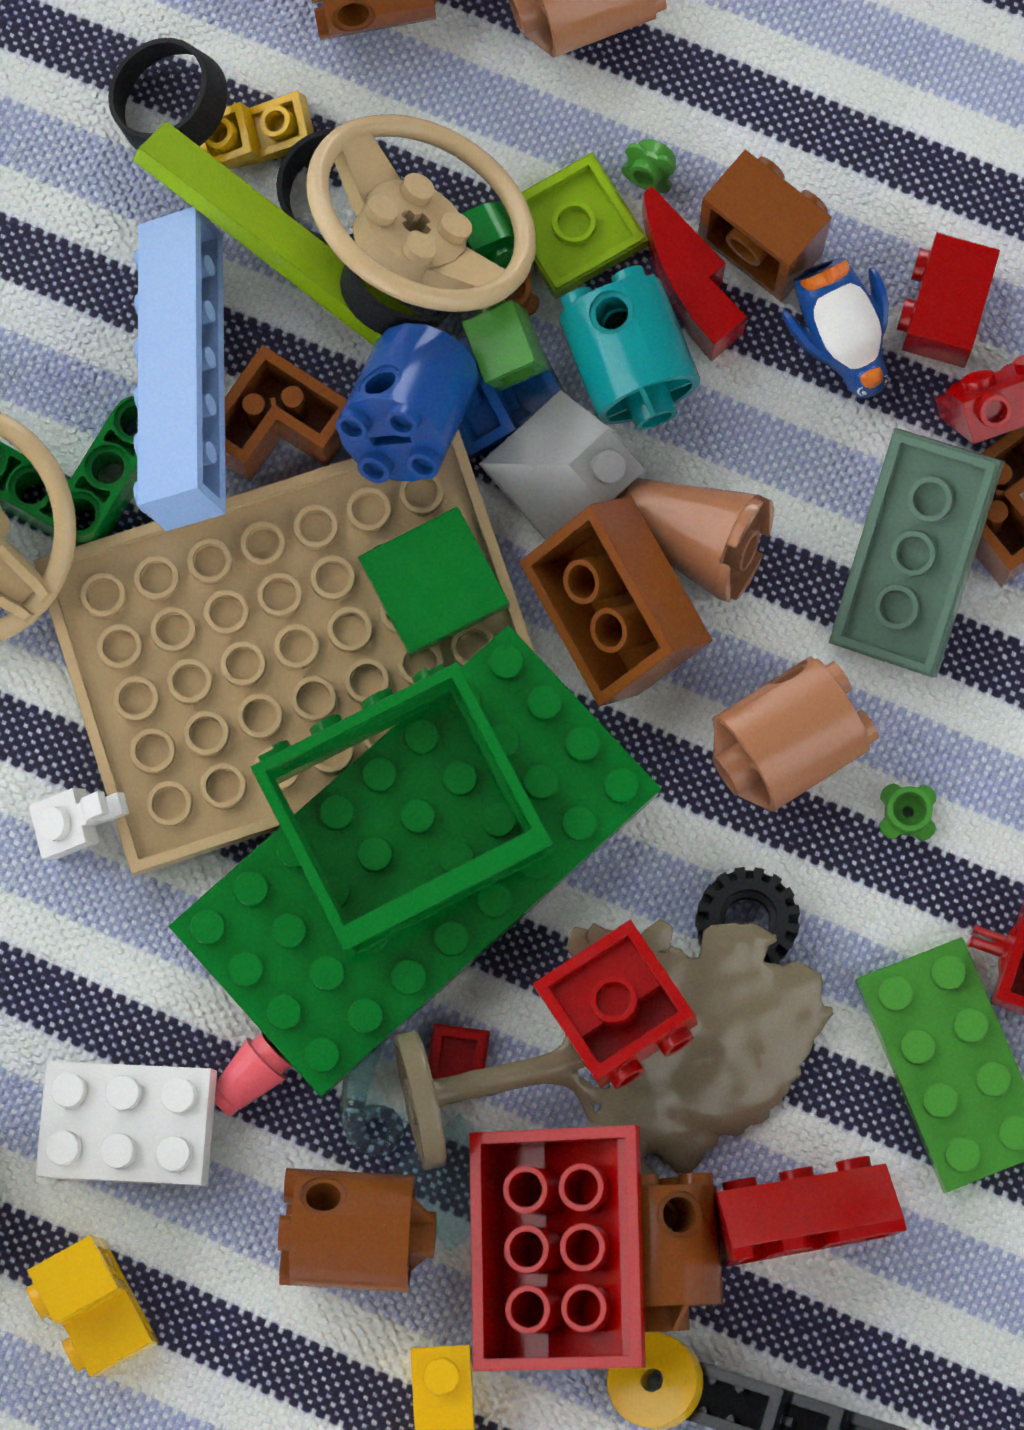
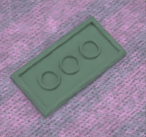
M894 428L828 643L931 678L938 676L1005 461L906 430Z

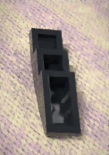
M700 1362L703 1372L701 1399L696 1409L686 1419L715 1430H908Z

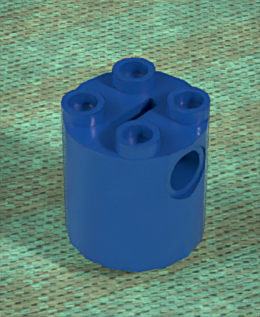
M404 323L388 328L377 339L336 422V429L342 445L351 457L358 462V471L367 480L374 483H383L388 479L413 482L421 479H432L438 474L476 392L479 381L474 358L462 343L447 332L426 324Z

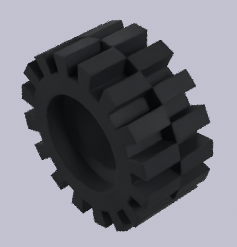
M745 867L735 868L734 872L729 874L724 872L716 878L712 885H708L698 905L695 927H697V938L700 946L703 931L711 925L726 924L725 915L732 904L740 900H753L766 909L770 921L768 931L777 936V941L768 947L764 961L778 964L785 958L793 946L800 924H798L800 910L799 905H795L793 900L794 893L790 887L786 889L781 884L782 879L776 874H773L772 877L765 874V869L755 867L751 871L745 870Z

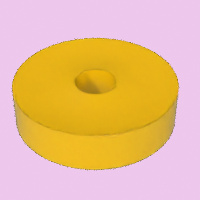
M645 1333L646 1368L608 1369V1394L617 1412L630 1423L652 1430L669 1429L685 1421L696 1409L703 1391V1372L697 1356L685 1343L663 1333ZM660 1371L663 1377L662 1385L658 1390L651 1392L647 1384L648 1378L653 1372Z

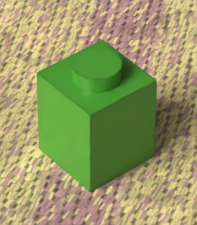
M504 299L484 311L482 309L475 310L477 316L462 322L484 382L493 388L502 391L549 370L527 309L513 300L507 302Z

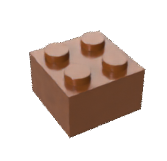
M745 149L703 197L698 235L720 255L782 302L794 289V279L804 270L812 267L823 255L832 216L827 213L826 205L815 194L807 190L800 192L785 181L782 170L774 162L763 156L757 159Z

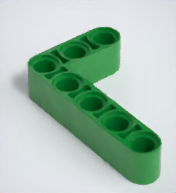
M134 396L121 400L114 407L71 479L66 478L71 490L75 513L89 510L96 515L90 527L76 531L75 547L109 536L134 496L133 487L137 481V455L134 449V437L126 434L127 426L132 421L138 419V409ZM0 441L1 508L54 537L53 513L48 493L41 501L35 504L22 502L23 493L28 487L34 484L44 485L38 472L24 454ZM109 464H117L124 467L122 476L113 483L105 484L97 480L99 472Z

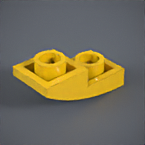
M297 90L250 108L242 102L227 106L217 129L199 147L228 169L284 157L299 140L314 133L307 98Z

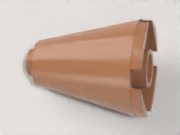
M637 478L615 498L632 496L670 565L717 599L729 603L730 598L734 600L740 598L750 584L763 557V553L756 551L760 534L769 537L773 525V501L759 494Z

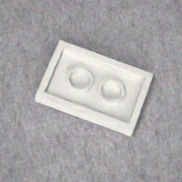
M46 1061L35 1176L55 1179L208 1187L217 1071L211 1068Z

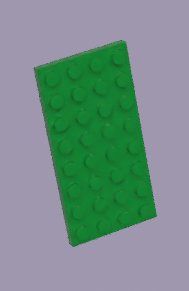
M509 625L463 664L460 669L553 843L552 854L347 958L281 827H279L168 926L321 1098L328 1094L661 793L662 789ZM451 697L393 726L294 814L349 922L523 834Z

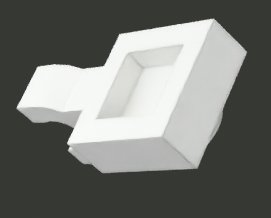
M71 788L29 806L42 860H57L99 843L95 826L129 814L124 792H116L105 797L104 791H96L87 795L86 789Z

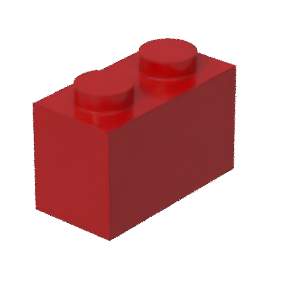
M936 232L931 250L920 248L911 280L921 282L916 300L905 298L896 329L907 332L902 351L965 368L973 349L999 257V249Z

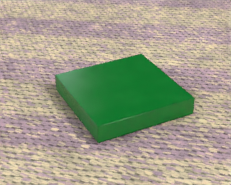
M458 506L358 556L367 578L410 658L510 607L504 591Z

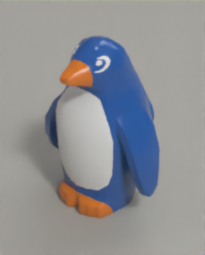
M840 257L810 267L794 279L796 295L805 327L799 324L786 309L782 312V318L789 332L804 351L814 359L835 370L843 378L848 390L858 398H870L882 392L888 383V369L883 359L882 350L883 337L888 324V296L885 285L874 267L869 268L871 295H869L847 260Z

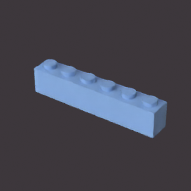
M194 207L139 224L138 249H136L134 254L138 270V294L134 298L135 310L138 316V339L134 343V353L138 362V386L134 389V400L138 409V433L134 436V449L137 455V481L134 484L133 492L139 509L151 517L166 532L226 514L223 234L206 216Z

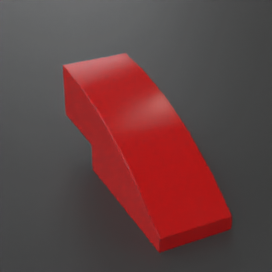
M651 186L643 193L642 216L645 235L648 238V248L656 275L661 279L671 306L687 333L712 362L744 334L747 316L718 287L723 282L726 263Z

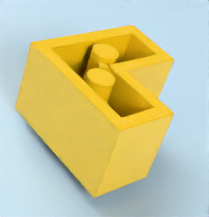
M89 1235L27 1270L33 1281L32 1285L26 1287L29 1299L42 1319L48 1316L54 1323L63 1324L69 1338L63 1340L62 1345L77 1372L86 1368L90 1377H99L159 1343L106 1240Z

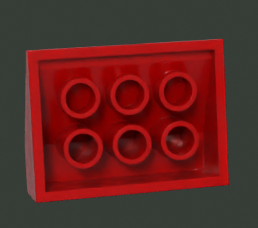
M622 1125L469 1133L473 1371L646 1368L640 1126Z

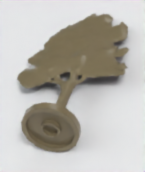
M661 919L657 920L646 928L641 935L696 1015L698 1025L690 1030L694 1038L687 1046L668 1057H665L660 1050L641 1062L645 1071L633 1082L620 1089H615L612 1084L607 1089H600V1087H594L590 1082L580 1077L578 1069L586 1066L566 1035L562 1045L552 1052L541 1056L489 1068L471 1070L455 1076L433 1079L419 1033L408 1031L395 1034L394 1047L399 1078L414 1144L422 1169L430 1170L446 1164V1144L439 1109L442 1106L479 1097L493 1096L509 1090L534 1085L553 1084L565 1086L575 1093L589 1122L586 1127L640 1126L641 1174H654V1170L644 1161L646 1154L656 1153L661 1156L676 1173H692L695 1167L702 1161L705 1153L718 1145L719 1136L729 1135L737 1137L743 1134L745 1129L751 1125H757L767 1120L770 1110L780 1104L782 1098L788 1094L791 1083L801 1075L800 1065L811 1052L814 1040L823 1030L825 1022L833 1015L832 1007L824 1006L821 1000L823 986L821 974L803 962L793 961L784 966L765 962L764 958L768 947L777 941V936L755 923L743 925L729 923L709 926L703 931L699 957L689 958L682 949L671 946L673 926ZM595 923L589 929L574 927L569 933L567 950L574 957L613 930L605 929ZM592 1103L599 1104L600 1107L597 1112L595 1111Z

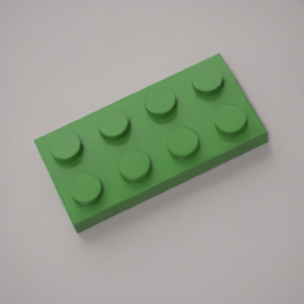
M963 937L857 978L855 982L943 1193H948L1023 1163L1024 1080Z

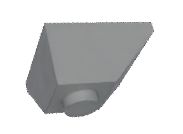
M562 390L550 398L479 463L481 468L545 541L590 504L616 498L646 470L606 424Z

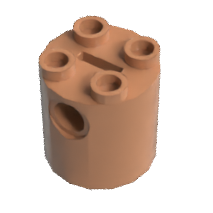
M509 0L513 17L520 32L553 58L654 20L658 12L667 9L666 0Z
M810 656L712 718L714 727L712 761L720 777L733 794L773 812L870 751V744L879 739L878 731L869 716L863 710L857 712L847 697L846 693L851 691L852 687L847 676L837 663L833 661L825 666L818 658L814 659Z

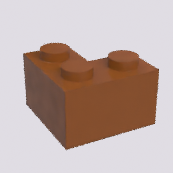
M262 345L225 396V466L251 482L281 438L324 466H328L342 447L341 439L336 429V422L347 399Z
M1024 427L1010 431L981 453L1005 461L975 555L1001 588L1024 571Z

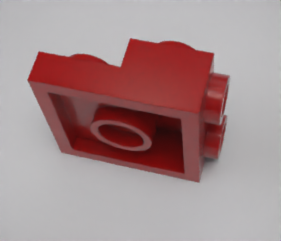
M1024 355L1017 357L1012 363L1002 367L1000 371L981 370L964 376L961 381L954 383L949 389H946L945 394L934 397L939 417L972 444L1024 427Z
M631 919L532 983L600 1089L610 1082L615 1089H620L630 1084L645 1071L641 1064L642 1061L659 1050L665 1057L680 1051L693 1040L694 1036L690 1030L698 1025L696 1015Z

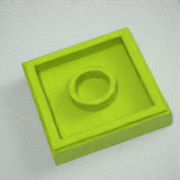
M593 152L522 191L535 225L536 252L533 265L554 299L559 298L648 247V238Z

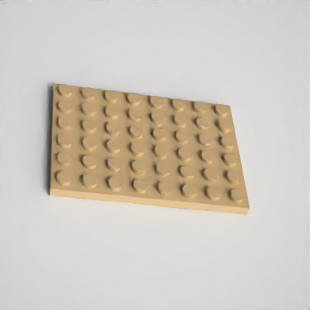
M459 429L438 474L432 479H421L413 482L388 479L383 483H374L364 478L358 471V462L353 458H349L226 498V514L167 532L153 521L76 546L66 581L58 596L49 607L107 796L116 792H124L129 814L114 820L133 877L276 831L280 825L250 767L260 762L258 756L272 750V745L288 740L290 745H293L311 736L309 729L319 721L336 714H340L343 720L363 709L360 705L361 702L367 697L387 688H391L392 692L396 693L414 684L412 677L424 668L430 670L441 663L445 668L455 662L461 667L508 625L535 653ZM458 506L504 591L510 607L410 658L367 578L358 556ZM50 555L34 560L36 570L41 575L45 573ZM392 727L280 783L279 786L293 814L299 811Z

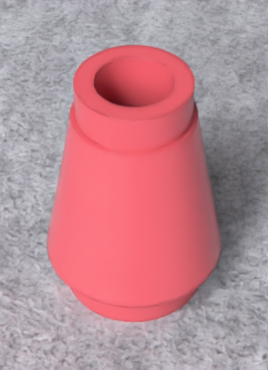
M263 1032L253 1040L246 1038L216 1081L215 1104L230 1117L287 1079L285 1072L292 1067L290 1062Z

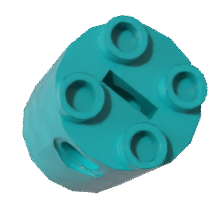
M635 265L612 276V283L601 286L593 291L590 287H582L564 295L560 300L564 310L559 315V324L595 416L606 425L633 421L638 430L654 428L673 419L678 413L675 404L689 396L700 385L701 378L661 279L654 275H646L643 266Z

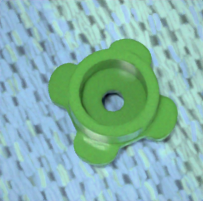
M645 139L638 144H629L625 150L628 162L624 163L621 168L623 175L640 188L647 190L652 186L658 193H668L672 187L669 177L676 170L674 153L666 145L656 140Z
M893 783L884 787L880 794V799L885 804V817L879 825L883 836L888 839H896L899 835H911L920 841L930 839L936 830V826L931 820L933 813L932 805L937 799L935 791L927 785H921L918 788L911 786L901 788ZM905 807H910L913 810L911 817L903 815Z

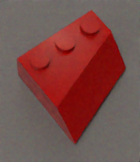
M863 1156L835 1162L837 1172L814 1175L813 1166L779 1172L780 1181L757 1185L756 1177H749L722 1183L723 1191L716 1192L715 1199L724 1267L886 1238L906 1231L905 1219L887 1165L871 1166L870 1156Z

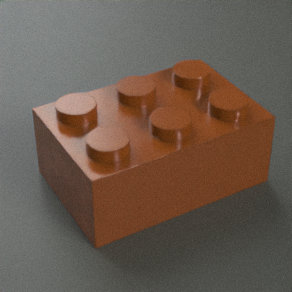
M632 496L590 504L519 561L599 707L640 695L713 641Z

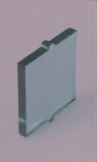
M460 1113L443 1126L447 1152L446 1164L444 1166L423 1170L417 1151L414 1150L387 1173L416 1176V1200L427 1211L437 1212L436 1235L450 1253L471 1236L469 1133L475 1131Z

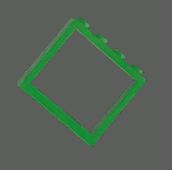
M457 662L445 668L441 663L430 670L427 668L420 670L412 677L414 684L396 693H393L391 688H387L372 694L361 702L360 705L363 709L343 720L340 714L327 717L309 729L311 736L293 745H290L288 740L278 742L272 745V750L258 756L260 762L250 766L347 958L368 949L553 853V843ZM451 697L523 834L349 922L279 784Z

